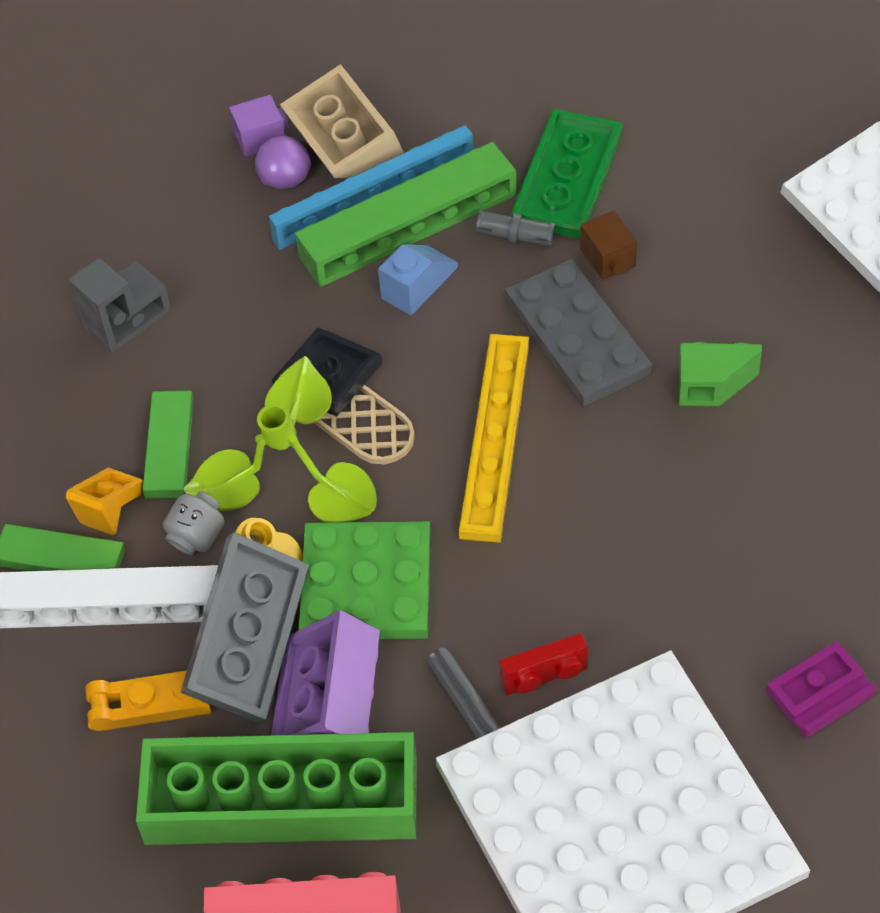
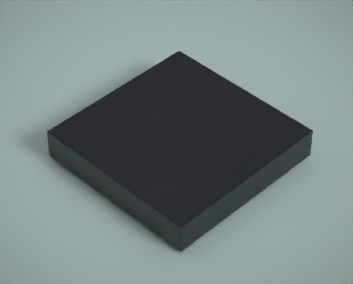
M317 328L274 376L272 383L274 385L290 366L306 356L328 383L332 394V403L327 413L337 417L383 362L380 353Z

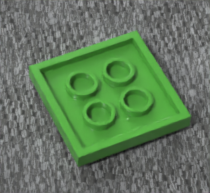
M430 521L305 523L303 562L309 564L301 591L299 630L341 610L380 630L379 639H428Z

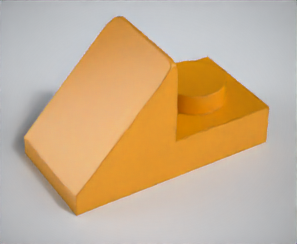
M108 467L68 489L66 499L81 524L114 536L117 533L121 507L141 495L144 480Z

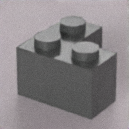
M98 258L68 279L83 329L111 354L171 311L166 286L137 261L116 273L103 260Z

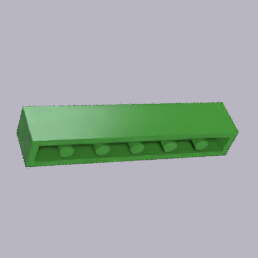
M494 142L473 149L459 158L443 163L433 170L408 179L396 187L376 194L370 199L348 209H343L331 217L308 225L296 232L298 257L318 286L322 287L393 254L401 245H412L478 214L480 210H486L516 196V170Z

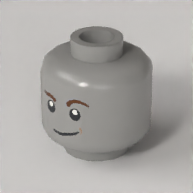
M201 491L198 492L196 497L190 494L180 495L163 520V529L167 533L165 540L176 549L190 556H193L195 552L208 551L225 524L224 517L217 510L220 503Z

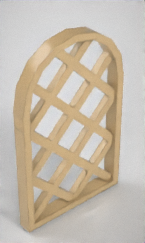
M366 385L360 389L366 395H355L350 401L351 412H340L337 417L326 413L321 418L331 419L332 428L321 419L314 422V424L355 455L372 464H389L405 457L413 447L415 438L413 425L409 418ZM356 401H371V410L356 411ZM375 401L386 410H376ZM391 415V425L376 426V416ZM356 417H371V427H356ZM396 417L402 420L405 425H396ZM351 418V428H337L336 419ZM409 430V441H396V431ZM391 431L392 442L376 441V432ZM371 433L372 443L357 444L356 434ZM340 434H352V443ZM397 447H404L397 452ZM392 448V455L377 456V449ZM362 449H372V455L363 452Z

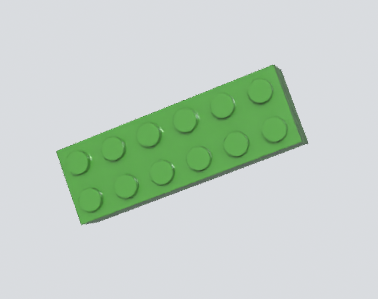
M414 732L143 739L136 823L144 845L416 839L417 756Z

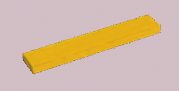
M490 334L459 527V539L501 543L529 351V337Z

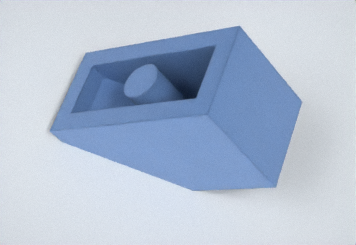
M401 245L378 268L381 299L412 316L458 268V262L428 245Z

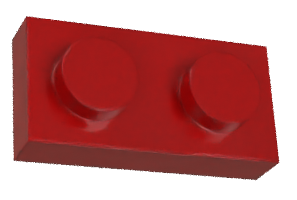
M582 633L499 660L500 682L506 696L517 692L528 693L534 691L543 683L558 678L570 679L578 675L582 670L587 669L588 646Z

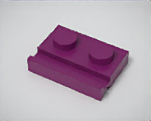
M836 641L767 683L766 693L792 725L796 724L801 730L802 737L807 739L876 696L878 687L874 682L870 683L864 676L865 672L842 645Z

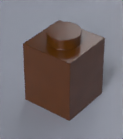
M614 210L580 224V250L602 280L616 274H623L636 266L637 241Z

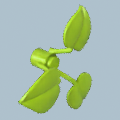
M306 356L290 366L278 378L266 396L265 407L260 410L257 416V423L261 434L255 437L257 447L253 464L251 465L249 457L239 450H222L205 460L193 479L184 487L186 494L196 497L198 492L201 491L213 497L220 503L217 509L219 511L239 509L250 503L260 491V483L254 473L258 472L261 468L264 446L268 445L277 450H284L292 446L312 476L319 482L310 490L308 495L310 510L317 519L324 523L352 522L369 516L375 510L377 504L375 487L364 470L351 463L339 462L334 464L324 477L296 437L295 422L311 424L318 421L327 413L332 403V394L328 383Z

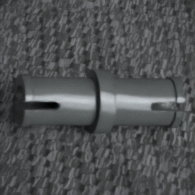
M485 210L479 211L476 224V234L481 233L506 238L512 244L522 241L543 245L551 248L555 231L554 223L549 224L523 219L522 214L514 213L513 216Z

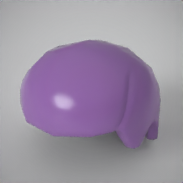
M284 135L272 137L265 141L259 147L255 158V173L258 174L262 184L279 190L295 188L306 179L311 168L310 156L305 146L295 138Z

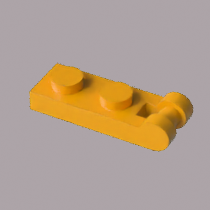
M187 670L117 682L95 680L85 686L86 700L91 703V710L87 713L88 727L93 731H105L212 714L211 705L180 693ZM121 701V708L110 709L108 703Z

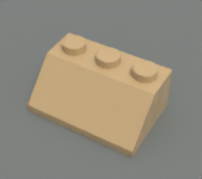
M341 64L280 104L282 110L334 178L354 177L376 167L382 162L404 154L394 131Z

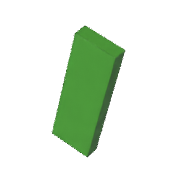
M192 390L152 391L143 482L145 499L178 498L180 495L186 494L184 487L187 485L194 401Z
M5 524L0 536V567L23 571L118 569L121 566L126 549L124 542Z

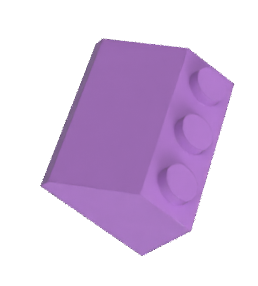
M339 610L289 635L281 664L271 736L369 733L368 724L371 701L374 696L373 683L379 655L378 642L380 630Z

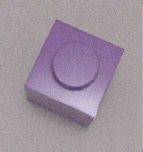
M271 94L229 107L233 132L244 157L257 154L259 147L269 138L285 136L284 129L289 128L285 112L281 107H276Z

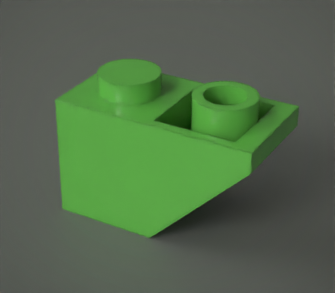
M742 342L734 344L681 343L679 406L722 405L759 375L762 344Z

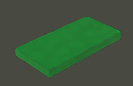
M552 109L510 216L517 213L522 214L523 219L549 224L554 223V234L580 239V224L591 219L621 139L623 123Z

